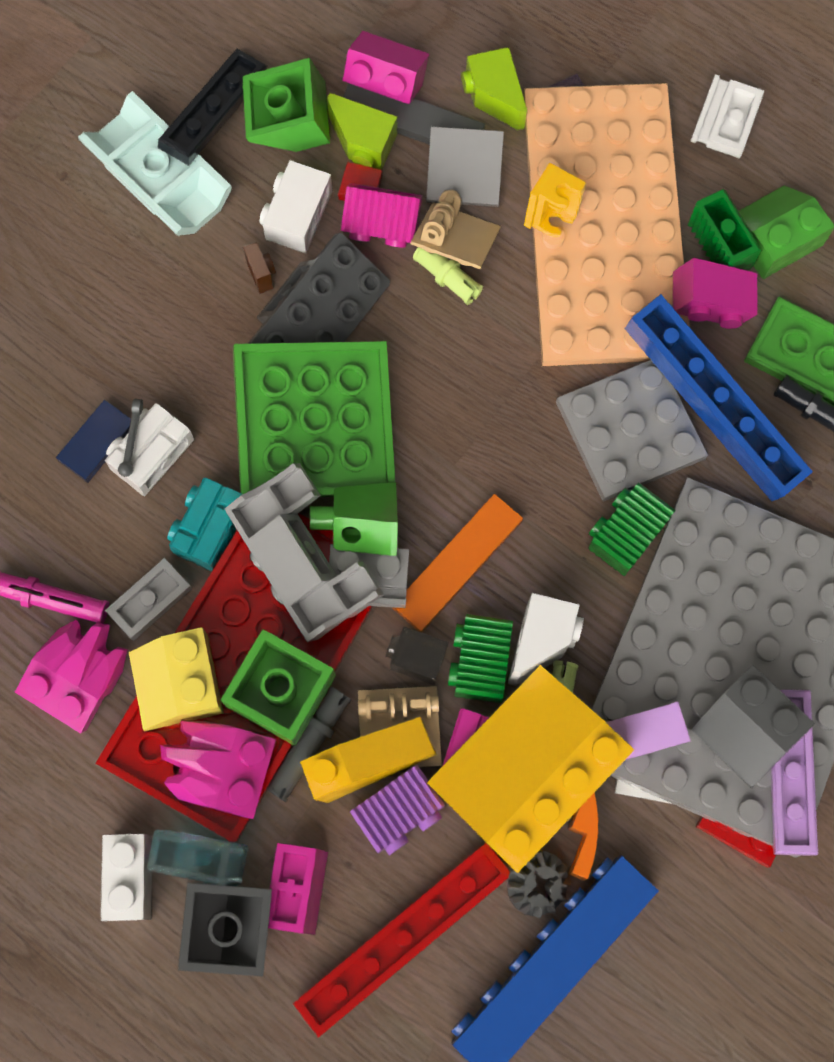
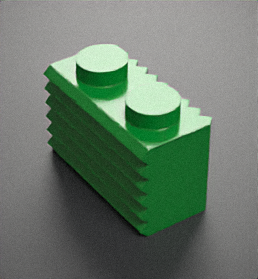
M722 189L696 202L687 226L692 227L691 232L696 233L694 238L699 239L698 244L703 245L702 250L706 251L705 256L710 257L709 261L747 271L753 268L762 249L726 190Z
M639 482L632 491L626 487L621 491L611 505L617 510L609 520L602 516L588 534L593 538L588 549L623 576H626L676 511Z
M466 614L464 624L456 623L453 647H459L461 650L459 663L451 662L448 686H455L454 697L494 703L502 702L513 627L512 620Z

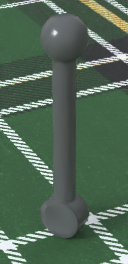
M134 399L132 403V417L124 459L118 466V472L123 477H129L133 473L131 459L139 417L143 410L142 399Z

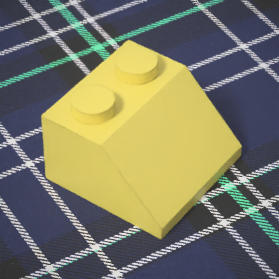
M202 627L161 636L129 652L144 731L179 724L181 721H192L224 713L222 702L220 701L221 697L209 637Z

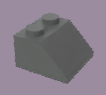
M752 665L722 694L696 723L692 731L752 788L815 723Z
M187 882L178 970L263 976L272 889Z

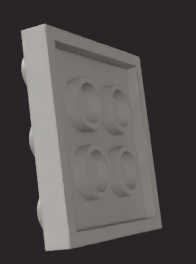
M651 360L557 397L556 404L603 502L618 496L625 487L631 491L638 482L641 485H645L701 462L708 456L676 389Z

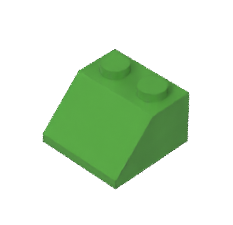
M310 58L243 76L245 130L248 142L295 152L330 143L326 82Z
M785 185L739 210L740 215L762 249L757 261L753 265L762 279L771 276L822 247L834 229V224L815 197Z

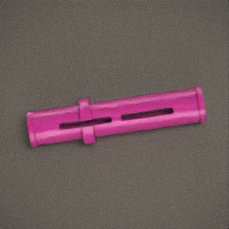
M0 571V596L20 601L21 606L31 608L34 605L96 623L105 622L108 614L105 610L109 607V601L107 600L103 601L73 591L40 583L39 578L29 576L28 579ZM18 587L31 592L43 594V596H38L28 592L16 590L15 588ZM54 599H61L64 601L82 605L83 607L81 608L74 605L66 604L63 602L56 601Z

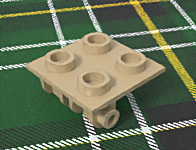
M455 190L444 191L438 203L432 202L411 240V245L420 247L429 253H436L453 259L462 265L481 269L501 226L460 212L461 198L459 193Z
M437 686L358 690L360 737L421 717L437 755L415 765H418V767L442 766Z

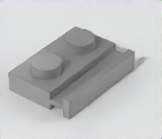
M331 544L329 564L337 576L356 562L363 561L384 593L382 597L369 606L406 608L409 549L397 548V556L340 551L333 548V544Z

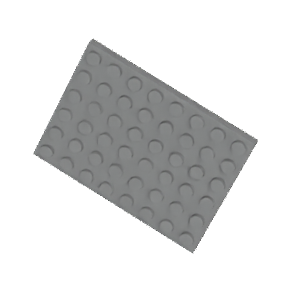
M687 477L674 506L676 511L667 523L591 709L605 722L679 702L691 741L627 759L610 776L629 785L632 784L647 793L713 822L717 821L733 828V831L742 835L753 837L773 846L771 769L750 788L692 731V728L722 694L752 665L779 690H811L812 721L815 723L812 727L817 811L834 763V539ZM790 855L794 858L800 857V855Z

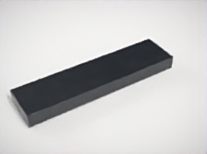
M236 49L158 139V149L189 166L244 101L243 76L266 70L267 65Z

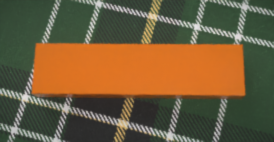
M493 494L410 585L406 592V608L392 607V609L418 632L422 633L522 523L523 517L496 494Z

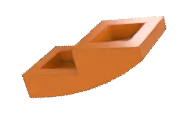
M595 793L573 814L568 827L569 831L582 836L568 872L569 875L581 880H587L589 877L597 846L598 811Z

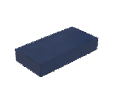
M103 400L57 455L56 459L89 483L105 463V459L108 457L106 452L110 444L118 437L124 439L129 433L131 418L106 400Z

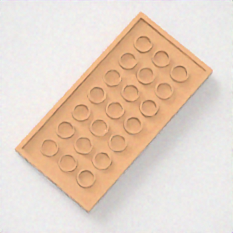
M667 83L524 89L523 97L527 108L525 129L530 193L549 163L586 182L578 215L573 224L564 222L559 217L549 219L551 226L561 230L560 237H551L532 226L542 366L647 362L651 359L624 328L633 316L660 294L673 307V271L684 264ZM679 314V316L690 327L689 319L687 318V316Z

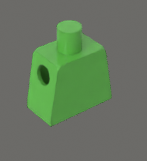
M396 483L335 488L334 507L310 506V530H333V548L336 550L397 556L398 515Z

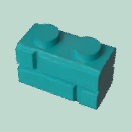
M203 478L199 487L193 485L185 500V506L188 509L182 521L176 519L167 536V540L171 541L169 547L173 554L212 571L236 531V527L224 509L239 498L241 493L224 487L208 478Z

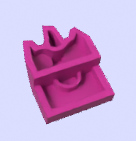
M74 620L59 628L34 655L15 693L77 732L82 733L88 729L104 697L112 693L123 672L128 649L117 647L112 651L107 650L106 641L110 624L96 623L83 636L80 623Z
M181 721V732L188 737L187 743L183 745H160L162 759L180 767L178 774L168 777L164 784L178 800L253 819L276 739L218 723Z

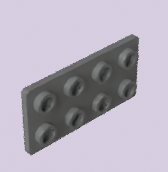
M336 233L315 260L300 262L256 317L263 325L248 344L345 342L390 285V280L342 233Z

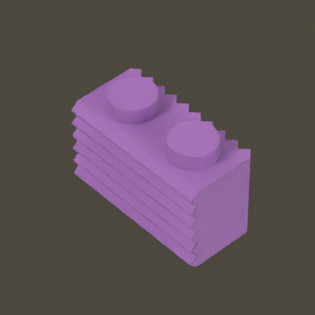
M418 765L406 771L350 811L378 854L386 850L390 856L409 842L405 836L417 826L424 832L443 818L438 811L443 809L445 804L436 791L427 783L428 780Z

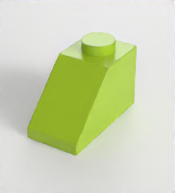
M509 47L467 56L466 71L461 72L464 92L465 94L471 93L474 106L516 130L524 129L527 108Z
M329 93L327 97L328 117L347 158L355 164L382 170L397 137V116Z

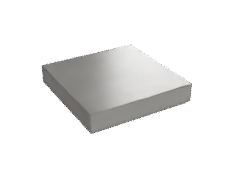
M431 127L426 202L438 203L444 191L455 190L460 195L461 205L498 207L504 131Z

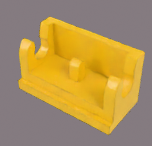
M549 163L530 193L524 226L529 229L533 226L551 237H560L561 230L551 226L549 219L559 217L562 221L573 224L578 215L586 182Z

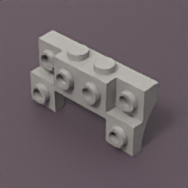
M293 463L266 483L241 495L224 510L251 551L250 557L252 562L259 570L264 572L271 583L273 596L286 607L306 641L310 642L320 639L345 619L356 616L382 597L384 593L363 561L356 562L338 576L335 574L298 515L300 511L321 495L300 463Z

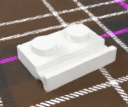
M715 74L690 142L696 143V141L707 144L706 147L740 158L764 90L731 79L730 82L719 79L720 76Z

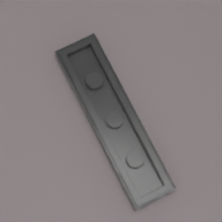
M350 83L343 95L346 99L397 116V134L430 145L431 127L485 130V123L417 99H413L410 104H406Z

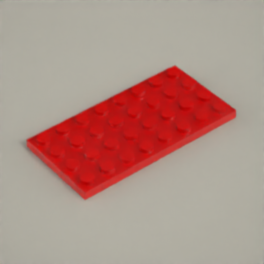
M298 513L329 563L330 546L333 544V532L331 530H310V519ZM237 530L175 633L201 627L204 629L209 637L220 697L222 698L262 629L334 668L336 672L373 606H368L356 616L345 619L320 639L307 642L286 607L273 596L271 583L264 572L259 570L252 562L250 557L251 551ZM136 695L95 764L236 845L251 819L178 800L164 782L168 777L178 774L180 767L162 759L160 745H183L187 743L188 737L181 732V723L144 731ZM222 703L223 714L192 721H207L228 725L276 739L257 804L258 807L267 792V787L293 745L228 709Z

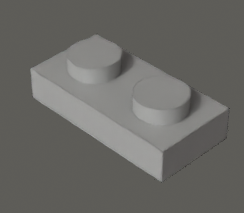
M164 558L105 611L129 638L134 641L191 591L192 588Z

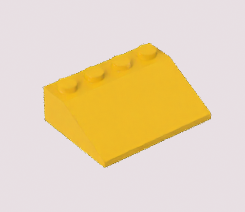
M540 665L427 783L518 873L626 760L634 749L600 716Z

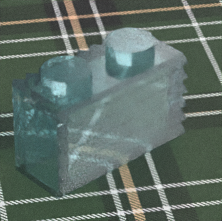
M156 829L153 835L147 868L150 872L188 878V880L219 884V886H238L242 883L248 845L183 832Z

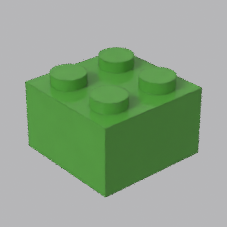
M262 629L220 701L228 709L296 746L336 675L334 668Z

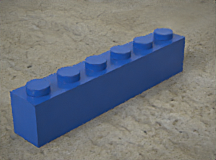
M662 294L630 319L624 329L771 502L784 497L813 472Z
M623 856L616 857L613 861L606 857L591 874L596 879L586 891L580 887L564 904L568 912L557 923L553 918L549 920L536 935L541 942L529 954L524 949L508 966L513 972L502 985L496 980L481 996L480 1000L484 1003L483 1007L474 1017L467 1012L453 1027L451 1032L456 1037L451 1041V1044L468 1062H508L659 892Z

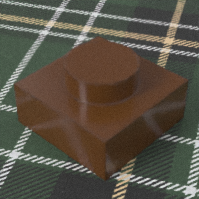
M257 242L244 246L246 263L259 294L272 290L271 275L276 274V270L269 253L262 255Z

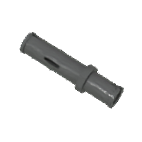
M329 687L327 694L321 701L297 745L292 746L267 787V791L287 802L289 795L304 774L300 761L316 755L327 737L331 739L335 733L332 728L348 703L352 701L349 697L344 696L337 689Z

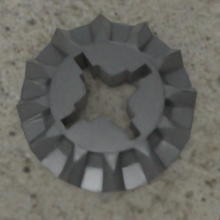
M538 851L518 873L512 868L507 881V891L512 904L523 914L540 919L542 915L547 913H556V907L561 902L567 901L566 891L567 887L571 885L566 871L568 867L556 855L547 851ZM533 872L543 879L549 880L544 884L545 896L536 890L532 891L537 885Z

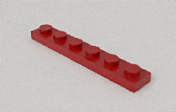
M485 843L296 1000L293 1005L319 1038L505 882L510 873L509 869L492 848Z

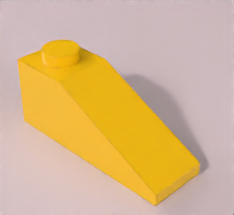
M418 717L341 743L300 761L314 800L330 803L437 754L422 718Z

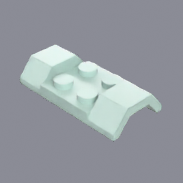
M132 91L127 95L118 116L99 132H83L78 138L114 177L154 215L156 214L178 236L195 234L222 210L232 187L199 154L188 166L158 149V139L168 129L169 125Z

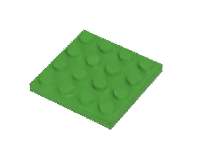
M387 341L233 345L241 495L266 483L293 463H300L320 493V497H334V489L337 487L396 483Z

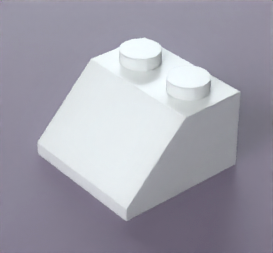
M535 593L531 594L525 609L508 684H519L527 679L540 665L545 668L562 658L568 648L574 649L576 641H579L584 618L577 617L579 604Z

